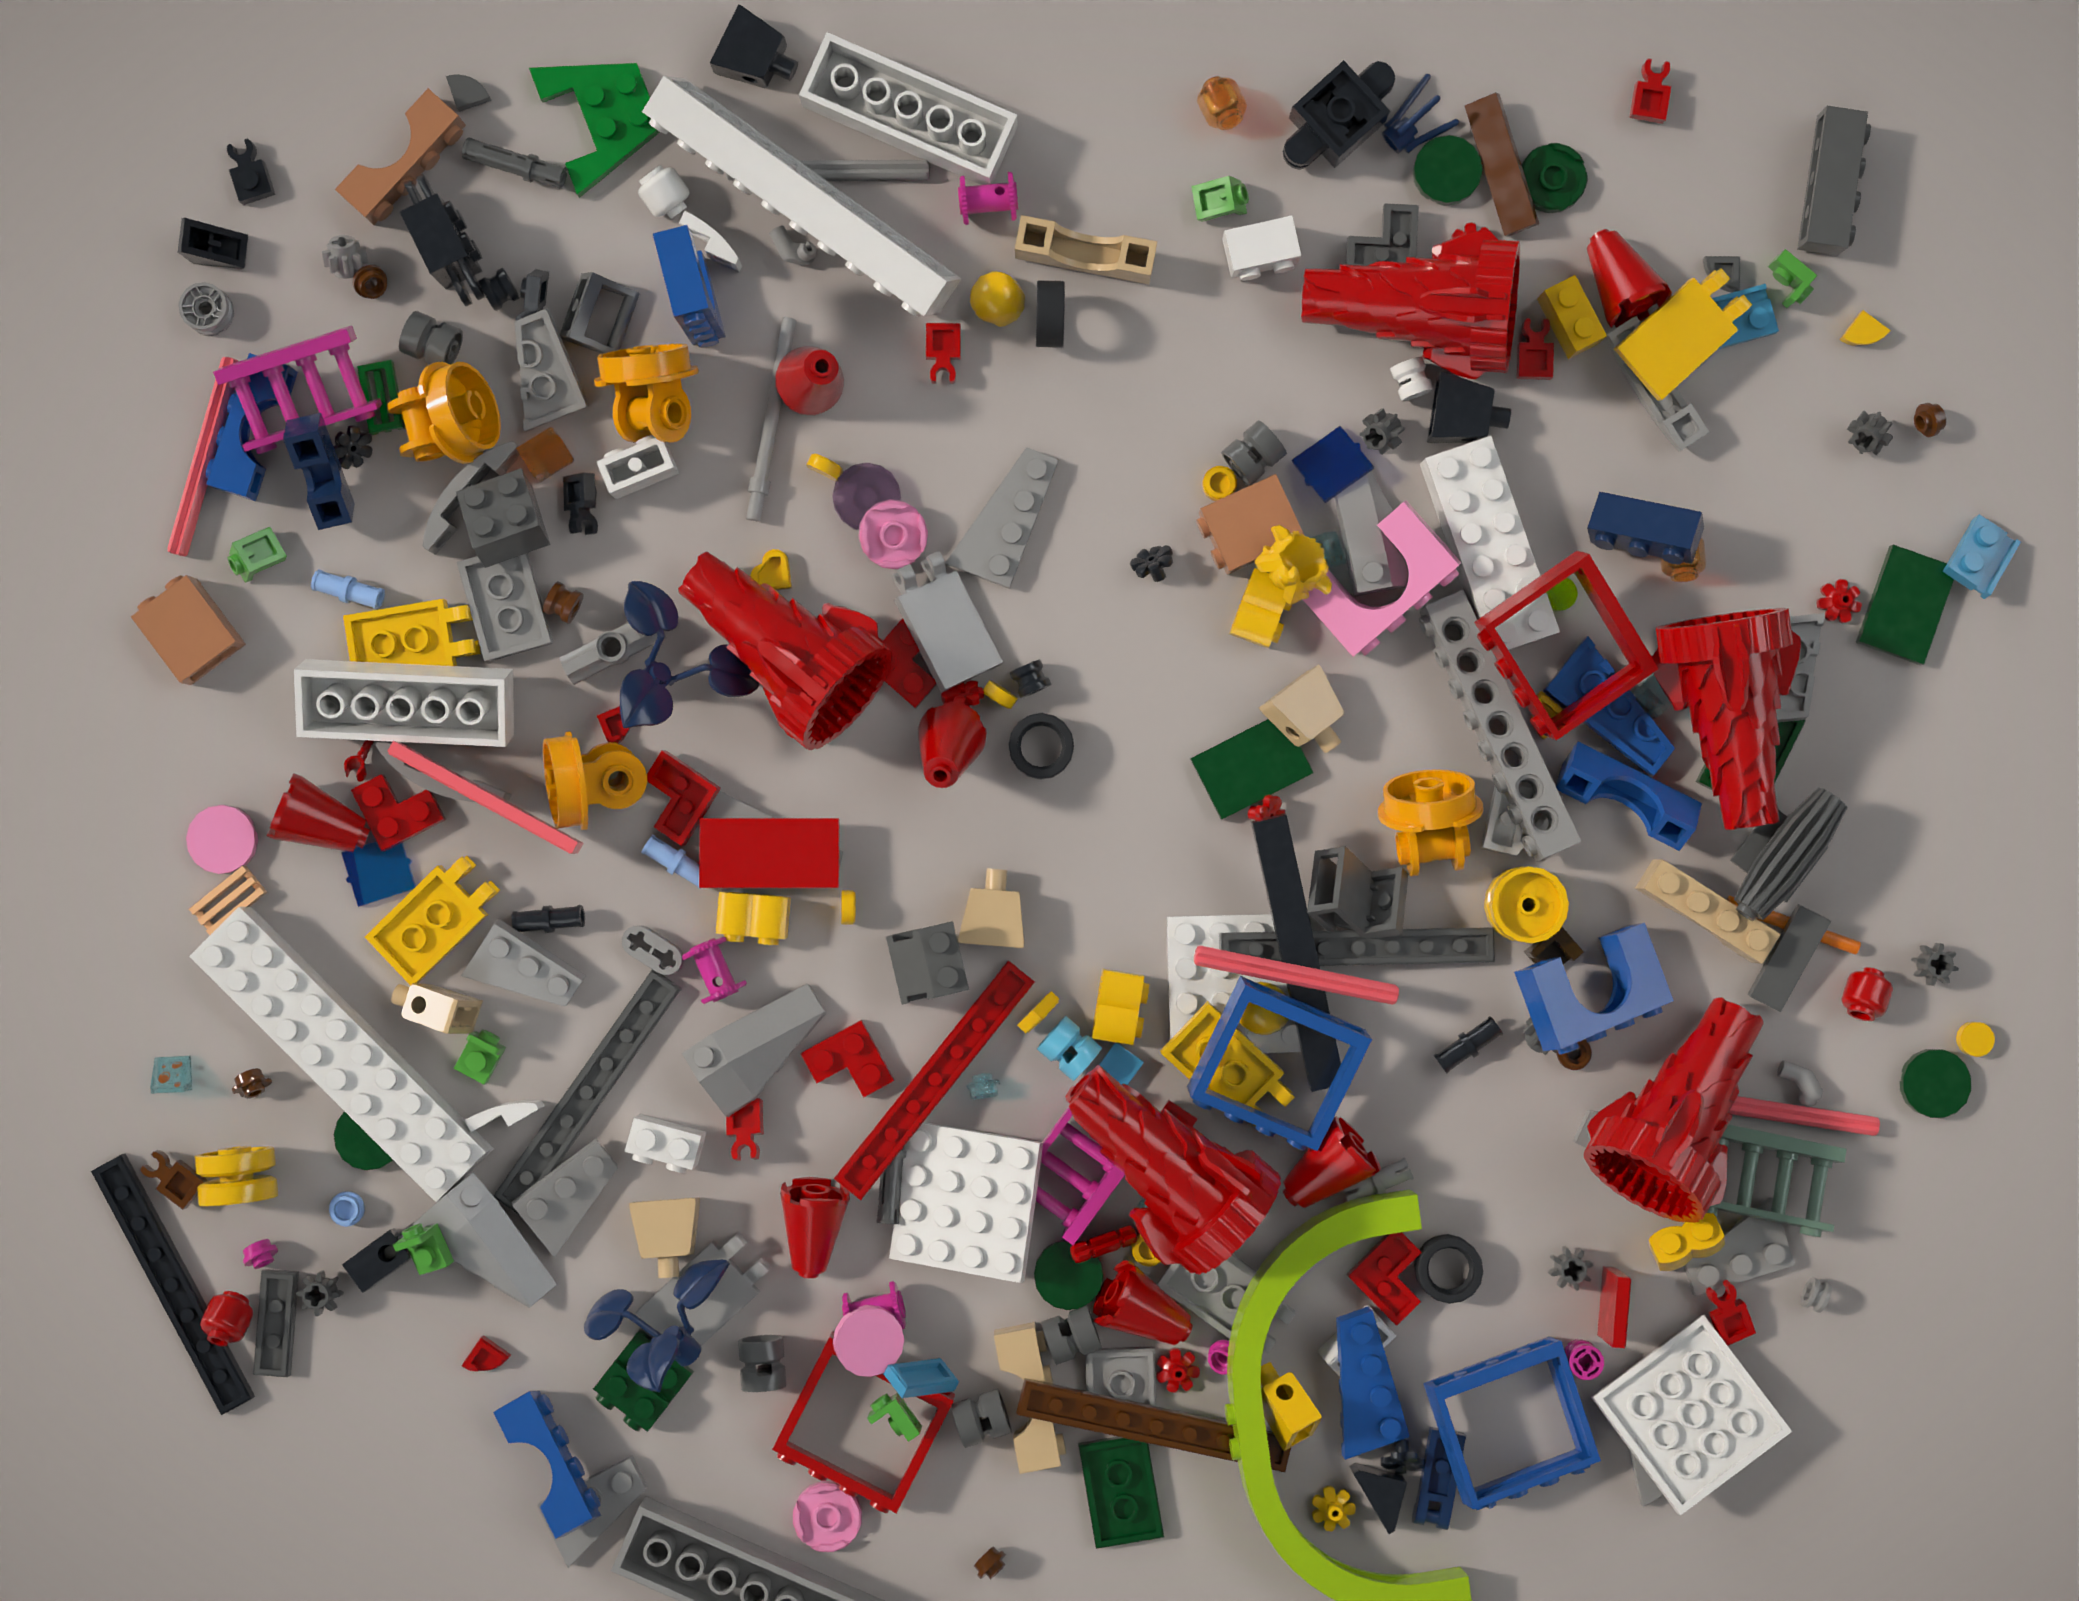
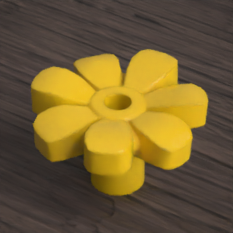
M1325 1486L1323 1488L1324 1497L1314 1495L1312 1499L1313 1506L1318 1508L1312 1512V1517L1316 1523L1324 1520L1323 1527L1326 1531H1334L1336 1524L1345 1529L1350 1525V1520L1346 1515L1355 1514L1356 1506L1353 1502H1347L1350 1499V1494L1347 1490L1340 1489L1336 1494L1333 1486Z

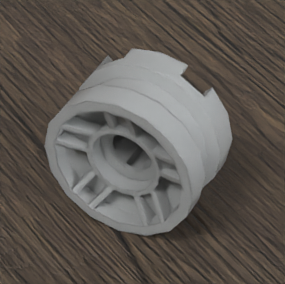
M206 282L195 283L186 288L180 297L178 306L182 319L199 334L206 336L218 335L219 332L224 329L227 330L231 325L234 317L232 302L215 285ZM212 305L211 312L204 315V312L201 310L202 306L208 307Z

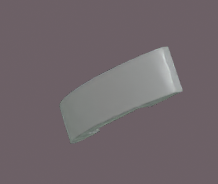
M1637 316L1606 334V338L1621 370L1638 399L1666 438L1678 451H1681L1710 432L1692 403L1687 405L1677 387L1663 400L1657 401L1614 350L1621 341L1641 324Z
M511 441L490 449L464 467L452 479L437 500L427 522L422 546L427 551L436 555L457 531V528L448 521L460 506L456 491L480 483L491 469L500 476L505 474L523 454L524 450Z
M376 741L375 745L383 757L399 773L418 786L444 797L475 802L389 755L387 751L392 742ZM472 781L507 801L512 796V794L482 781Z

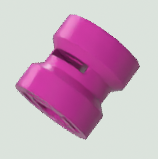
M1575 1339L1566 1345L1564 1350L1571 1372L1575 1376L1583 1380H1592L1600 1375L1604 1367V1358L1595 1346L1583 1339Z

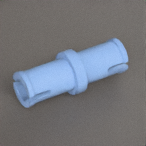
M318 569L315 571L311 581V589L313 591L339 597L341 602L347 604L352 601L378 610L382 606L385 597V590L383 588L357 582L355 577L349 575L344 578Z
M652 834L641 853L668 868L666 872L671 875L675 872L699 888V863L686 856V851L680 848L678 851Z

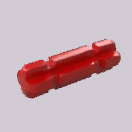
M1128 1225L1119 1228L1117 1232L1111 1231L1087 1240V1243L1085 1241L1075 1243L1070 1247V1252L1074 1262L1081 1263L1089 1260L1091 1256L1095 1258L1116 1251L1121 1247H1128L1137 1242V1235L1134 1228Z

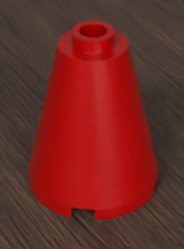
M1603 229L1590 238L1591 243L1587 246V253L1605 318L1610 328L1613 325L1617 328L1637 316L1639 321L1644 320L1650 316L1649 308L1656 303L1660 307L1672 295L1669 285L1618 231Z
M813 346L799 347L785 355L779 363L775 375V387L784 404L801 415L815 416L832 408L839 400L844 386L843 372L835 356L826 350Z
M952 701L944 702L941 706L929 708L920 719L918 741L925 779L935 787L947 788L955 784L984 749L987 736L986 727L984 728L979 714L969 706Z
M293 773L289 781L291 785L288 792H284L271 821L267 837L274 840L354 852L356 846L363 849L371 830L365 827L367 820L303 776Z
M1336 1116L1333 1118L1318 1151L1308 1148L1283 1180L1285 1189L1282 1192L1294 1207L1299 1204L1302 1208H1307L1375 1176L1381 1170L1380 1164L1372 1150L1367 1153L1362 1144L1364 1139L1345 1119L1337 1118Z
M818 1177L792 1179L791 1186L787 1187L786 1182H784L780 1192L792 1269L803 1278H817L819 1274L827 1270L850 1200V1192L841 1184L840 1189L831 1186V1179Z
M1127 1260L1117 1264L1113 1270L1117 1271L1118 1274L1113 1280L1106 1278L1096 1297L1093 1313L1098 1318L1093 1319L1094 1323L1102 1327L1171 1345H1177L1180 1341H1186L1193 1328V1324L1190 1323V1314L1135 1264Z

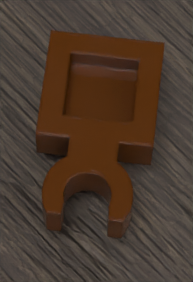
M160 1150L153 1151L151 1155L158 1160V1169L154 1170L149 1165H143L140 1171L146 1177H157L160 1179L161 1182L156 1187V1190L182 1210L188 1208L198 1195L197 1187L208 1180L196 1174V1171L182 1160L176 1161L172 1166L165 1152Z

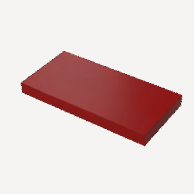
M700 818L699 888H839V818Z

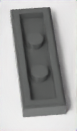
M1797 904L1748 995L1781 1012L1831 921Z
M264 1269L261 1271L253 1375L289 1377L291 1375L299 1271Z

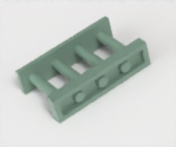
M1729 1124L1719 1144H1724L1728 1147L1729 1142L1742 1144V1150L1745 1151L1736 1204L1721 1202L1718 1205L1710 1206L1707 1213H1714L1717 1216L1718 1210L1793 1225L1800 1227V1234L1813 1237H1821L1822 1232H1834V1225L1820 1222L1828 1168H1832L1833 1163H1845L1847 1149ZM1764 1149L1777 1151L1776 1157L1779 1158L1771 1212L1750 1208L1759 1154H1763ZM1798 1156L1811 1158V1165H1814L1805 1219L1785 1215L1793 1162L1798 1160Z

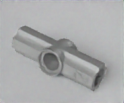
M627 623L613 631L602 633L594 641L560 657V661L566 675L572 684L575 685L613 665L624 663L629 657L654 645L657 633L652 636L642 635ZM618 639L621 643V651L614 657H608L605 651L606 644L610 640Z

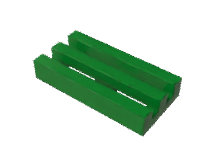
M387 360L357 366L360 385L367 402L373 400L368 372L372 371L377 397L382 402V405L379 407L382 424H377L376 416L367 419L369 433L376 435L379 432L387 433L395 429H406L402 414H393L394 421L390 422L381 370L385 369L390 400L392 401L398 398L397 394L399 393L394 362Z

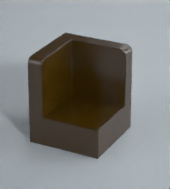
M1561 927L1552 937L1533 943L1524 953L1534 964L1542 960L1559 957L1564 964L1568 960L1575 961L1584 951L1567 931Z

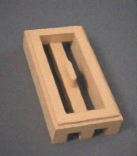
M241 866L189 908L193 915L197 916L198 922L204 925L207 929L206 932L211 935L239 906L250 907L264 896L267 891L247 866ZM243 877L247 879L208 912L205 913L203 909ZM251 886L255 889L252 894L213 924L211 919Z

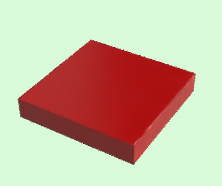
M1603 1266L1597 1335L1612 1348L1625 1349L1631 1279L1615 1267Z

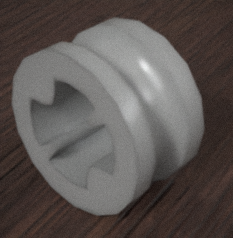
M1810 1278L1802 1292L1801 1305L1806 1308L1813 1306L1815 1312L1821 1313L1829 1302L1832 1292L1831 1284L1826 1282L1820 1284L1819 1279Z

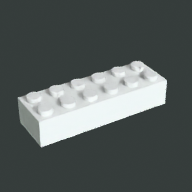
M826 32L799 93L802 107L918 158L927 160L957 175L965 176V178L980 185L993 184L1018 127L1017 114Z
M1491 436L1432 455L1420 463L1448 547L1461 561L1456 570L1460 573L1458 576L1464 593L1477 620L1540 576ZM1544 593L1495 628L1508 650L1530 644L1560 632L1547 593Z
M305 659L294 669L296 737L506 747L514 736L513 669Z

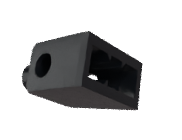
M738 4L714 52L710 65L713 72L719 76L767 88L774 74L791 81L796 73L798 61L783 55L787 43L785 37L780 32Z
M1441 372L1436 378L1427 443L1473 442L1488 437L1489 426L1508 429L1511 419V408L1493 406L1495 393L1493 388Z
M411 1223V1224H410L409 1226H407L405 1229H407V1228L413 1226V1225H412L413 1223ZM395 1228L390 1229L342 1264L362 1293L372 1289L412 1259L407 1248L396 1251V1255L391 1259H388L384 1254L385 1248L389 1245L393 1247L394 1243L403 1238L402 1231L398 1233Z

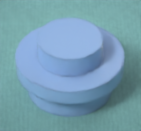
M351 1191L337 1194L329 1205V1214L332 1220L344 1227L358 1223L365 1212L362 1198Z

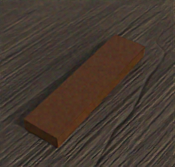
M1495 92L1464 105L1504 236L1509 237L1539 225L1500 94Z

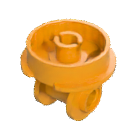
M687 344L643 345L611 351L597 356L600 377L594 379V385L596 387H603L614 384L616 397L613 403V421L616 430L623 439L636 443L644 437L653 435L661 442H677L685 436L691 422V406L686 393L682 389L681 378L699 373L698 366L691 365Z
M435 362L426 366L420 375L417 387L400 391L397 394L398 398L387 404L389 413L402 414L409 442L399 447L400 456L414 457L417 462L435 460L447 455L455 462L469 464L482 455L484 450L494 447L500 437L501 420L495 396L481 373L465 362L453 364Z
M571 731L565 732V736L545 738L543 741L546 790L552 820L556 829L580 826L581 830H587L588 805L601 804L610 809H624L635 804L645 792L647 785L646 770L641 761L627 747L618 743L608 742L593 747L587 754H581L577 738H572ZM619 771L614 779L608 780L613 772Z
M1440 769L1409 772L1389 780L1383 787L1384 801L1378 807V819L1385 826L1402 831L1396 832L1395 835L1397 857L1400 865L1407 866L1411 877L1419 875L1420 863H1428L1434 860H1451L1455 871L1463 870L1465 857L1470 856L1471 852L1469 832L1466 825L1476 821L1483 813V802L1475 795L1474 780L1461 772Z

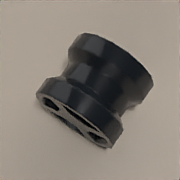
M504 268L497 270L496 275L491 278L484 277L478 280L482 291L495 311L501 309L503 303L508 300L514 302L520 299Z
M1040 659L1009 673L1012 680L1017 681L1019 685L1018 694L1020 698L1030 696L1052 685L1049 678L1043 675V664Z

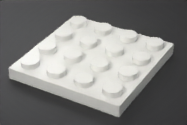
M1271 914L1166 917L1170 1040L1207 1001L1223 1013L1240 976L1254 982L1261 981L1274 984L1289 996L1286 983L1201 967L1194 963V954L1197 946L1219 949V933L1275 932ZM1291 1019L1280 1031L1269 1035L1255 1034L1244 1028L1240 1022L1237 1026L1264 1053L1301 1052L1295 1021Z
M923 1122L904 1148V1151H907L906 1158H903L899 1224H894L889 1259L1017 1283L1025 1282L1044 1142Z
M1704 1315L1699 1316L1591 1397L1678 1515L1685 1513L1792 1432Z

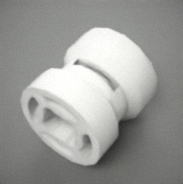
M1422 356L1406 360L1390 368L1393 379L1399 383L1398 394L1402 402L1418 398L1434 390L1431 379L1426 378L1424 373L1426 365Z

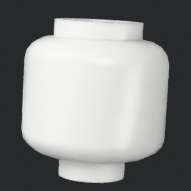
M659 165L639 180L642 186L638 190V195L655 217H662L667 214L672 219L687 208L683 201L688 198L690 190L674 168L667 167L664 169Z

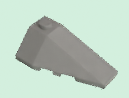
M1363 456L1328 462L1353 597L1407 587L1409 578L1407 562L1402 553L1377 526L1393 510Z
M805 984L710 1034L682 1054L699 1083L722 1113L729 1117L761 1094L764 1090V1085L775 1072H779L785 1064L783 1062L797 1045H801L826 1012L809 984Z
M474 1173L470 1174L412 1224L422 1223L424 1228L438 1223L455 1262L462 1265L470 1273H475L487 1280L495 1288L528 1308L557 1285L498 1201Z

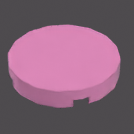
M889 499L876 503L866 511L860 522L858 537L863 552L872 562L882 568L900 569L906 565H911L923 553L927 545L928 530L924 518L915 507L904 501Z
M227 805L212 806L198 813L189 824L186 836L187 848L193 861L205 871L217 874L231 873L238 870L241 866H246L253 858L258 845V834L255 831L254 823L250 816L239 808Z
M864 1305L842 1317L835 1329L833 1345L837 1358L846 1370L857 1376L872 1377L884 1373L888 1365L897 1362L902 1354L904 1335L902 1326L891 1312L880 1306Z
M820 1481L807 1487L800 1494L793 1509V1525L797 1536L803 1543L805 1542L818 1552H835L845 1548L856 1537L862 1524V1507L858 1497L845 1494L839 1489L840 1484L834 1481Z

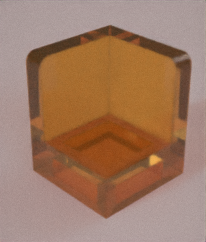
M553 427L547 428L516 448L533 477L539 482L544 481L574 462L572 454Z

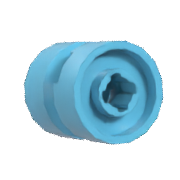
M1067 1016L1062 1018L1037 1047V1050L1049 1061L1057 1060L1059 1062V1069L1072 1081L1089 1066L1102 1049L1089 1035L1081 1036L1080 1027ZM1071 1045L1077 1051L1074 1055L1066 1051Z

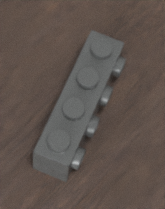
M1827 105L1817 115L1797 250L1838 256L1853 244L1856 234V226L1852 225L1853 213L1857 212L1861 200V192L1857 191L1858 179L1862 178L1866 166V159L1862 157L1863 145L1867 144L1871 132V125L1867 124V111Z

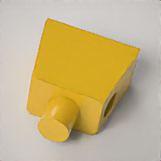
M1271 1362L1262 1365L1260 1379L1264 1417L1281 1448L1285 1451L1312 1436L1322 1416L1292 1372H1288L1280 1377Z

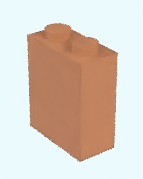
M1276 474L1200 508V518L1196 520L1203 538L1210 537L1215 548L1210 551L1218 570L1224 568L1227 575L1255 563L1256 558L1263 551V546L1271 547L1274 544L1275 538L1271 527L1281 525L1287 528L1290 533L1299 531L1300 534L1304 535Z
M181 575L170 580L165 585L166 590L159 596H152L142 601L137 606L139 611L133 614L131 618L177 680L182 684L192 685L245 646L246 643L199 580L188 575L184 577Z

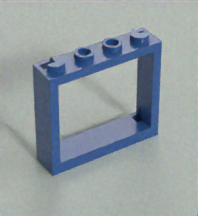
M1240 976L1187 1085L1190 1097L1193 1099L1192 1102L1205 1110L1210 1111L1214 1107L1223 1111L1224 1116L1233 1122L1243 1124L1245 1120L1256 1125L1255 1129L1264 1135L1274 1137L1275 1134L1287 1138L1286 1141L1295 1148L1305 1150L1306 1147L1318 1151L1372 1038L1366 1029ZM1249 1002L1350 1045L1308 1131L1207 1089Z
M1548 1336L1423 1383L1462 1503L1473 1510H1480L1485 1507L1491 1509L1496 1506L1495 1501L1506 1497L1508 1499L1520 1498L1528 1493L1527 1489L1540 1485V1487L1554 1485L1560 1481V1476L1568 1473L1573 1475L1585 1473L1584 1469L1590 1468V1465L1601 1461L1561 1340ZM1547 1361L1576 1449L1473 1487L1445 1399Z

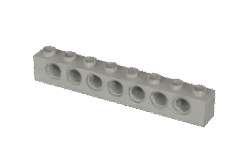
M1462 589L1426 605L1420 611L1422 616L1419 618L1421 629L1427 637L1431 636L1436 646L1433 650L1434 656L1441 668L1445 667L1451 678L1448 680V685L1455 699L1460 698L1466 710L1463 712L1466 725L1471 731L1475 729L1480 740L1477 746L1481 757L1485 762L1490 761L1495 772L1492 775L1494 785L1499 793L1505 794L1510 804L1507 806L1510 819L1514 825L1519 824L1525 836L1522 838L1525 851L1530 857L1534 856L1536 862L1582 842L1506 680L1495 667L1496 658L1492 650L1487 651L1477 638V634L1480 632L1474 623L1477 618L1464 590ZM1446 626H1454L1459 630L1461 635L1459 641H1452L1445 635ZM1461 657H1469L1473 660L1475 664L1474 672H1466L1460 667L1459 660ZM1475 688H1483L1489 693L1490 700L1488 704L1479 703L1475 699ZM1490 719H1497L1504 725L1503 735H1495L1491 732L1489 728ZM1506 750L1514 751L1518 755L1519 764L1517 767H1511L1506 764L1504 760V752ZM1520 782H1528L1533 787L1534 794L1531 799L1524 798L1520 794ZM1536 813H1541L1547 817L1548 828L1545 831L1535 826L1533 819Z

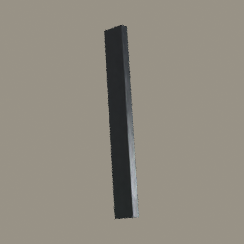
M1280 814L1251 821L1281 962L1320 969L1287 815ZM1287 984L1289 997L1330 1014L1325 991ZM1295 1022L1310 1091L1315 1092L1330 1088L1341 1065L1336 1039Z
M126 1153L92 1170V1175L220 1414L223 1415L254 1398L255 1395L228 1344L227 1346H218L207 1340L208 1335L202 1330L200 1325L207 1305Z

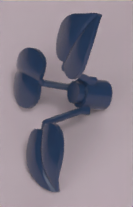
M632 581L628 584V591L624 600V612L628 623L642 635L652 636L657 633V639L649 658L645 660L646 668L643 670H633L623 679L620 689V714L623 728L654 726L665 722L673 711L672 696L665 687L667 685L672 686L677 681L703 671H710L708 677L709 685L723 696L743 697L752 694L758 689L759 682L749 675L752 671L726 648L727 644L717 646L710 652V664H703L671 676L670 668L664 663L656 662L655 658L664 640V631H671L678 625L679 617L676 605L668 594L653 584L642 581Z
M723 1259L701 1261L689 1267L681 1275L675 1285L673 1295L680 1300L677 1303V1310L683 1327L673 1325L667 1328L663 1334L659 1333L636 1315L627 1311L634 1297L625 1289H617L608 1292L593 1305L584 1322V1332L592 1340H602L613 1334L621 1325L623 1318H627L654 1337L651 1343L640 1345L632 1353L627 1363V1373L637 1385L651 1391L660 1392L664 1377L674 1360L681 1366H688L697 1360L702 1350L701 1345L691 1336L695 1329L689 1323L685 1307L691 1310L701 1305L713 1292L730 1263Z

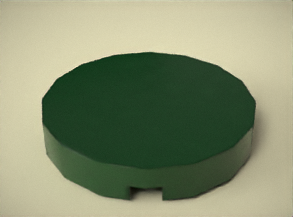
M1446 135L1436 137L1425 143L1416 156L1412 171L1414 183L1422 196L1437 202L1436 204L1448 206L1459 204L1472 195L1480 183L1483 170L1481 157L1472 144L1464 138Z
M1549 143L1548 145L1539 146L1533 149L1521 163L1536 210L1546 213L1563 212L1574 206L1585 191L1588 175L1581 155L1570 146L1560 143Z
M1925 1049L1913 1054L1902 1068L1901 1072L1903 1073L1901 1081H1899L1900 1092L1905 1103L1914 1112L1930 1118H1945L1957 1113L1967 1103L1971 1093V1075L1966 1064L1957 1055L1943 1049Z
M345 1111L336 1122L333 1134L335 1148L342 1160L352 1167L362 1170L379 1169L394 1161Z
M1061 1240L1046 1247L1038 1257L1034 1270L1036 1289L1043 1300L1055 1308L1064 1310L1078 1309L1093 1301L1100 1291L1103 1279L1102 1266L1099 1258H1092V1256L1087 1261L1075 1263L1070 1252L1072 1244L1066 1240Z

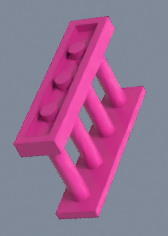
M352 325L213 371L218 385L229 382L231 388L235 387L255 437L242 445L245 452L256 449L257 454H261L277 448L276 442L283 440L285 429L268 434L248 384L251 381L249 375L262 371L264 377L268 376L285 422L290 419L299 418L281 373L284 371L282 365L295 361L297 366H301L325 425L354 417L356 422H360L376 416L374 410L382 405L381 399L378 398L367 402L347 351L350 350L348 343L357 339ZM326 350L329 351L330 356L334 355L353 403V407L335 413L314 362L317 360L315 354Z
M1068 1106L1043 1140L1041 1163L1083 1193L1082 1197L1086 1200L1079 1210L1074 1207L1069 1209L1038 1186L1036 1202L1062 1220L1061 1224L1065 1226L1062 1238L1074 1245L1125 1174L1100 1153L1102 1149L1100 1145L1068 1123L1072 1117ZM1059 1134L1103 1165L1102 1169L1106 1173L1099 1182L1094 1179L1089 1181L1048 1151Z

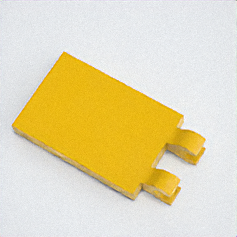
M1722 268L1711 272L1701 283L1695 278L1689 279L1614 348L1616 353L1657 401L1663 400L1734 335L1738 329L1732 322L1752 306L1745 295H1741L1739 298L1738 296L1733 298L1721 310L1710 297L1711 294L1730 280Z
M438 599L343 615L350 661L457 666L456 657L481 654L479 640L468 639L453 642L451 623L473 621L469 605L448 608L446 599Z
M468 855L465 857L461 856L448 870L442 865L436 866L365 936L367 941L410 986L412 983H419L488 916V913L482 906L500 891L490 880L489 882L485 881L470 896L458 883L477 866Z
M1209 1001L1160 1050L1161 1054L1189 1080L1222 1015ZM1236 1028L1207 1089L1259 1111L1262 1110L1255 1104L1267 1091L1284 1107L1295 1098L1293 1092L1279 1081L1285 1074L1284 1071L1245 1034Z

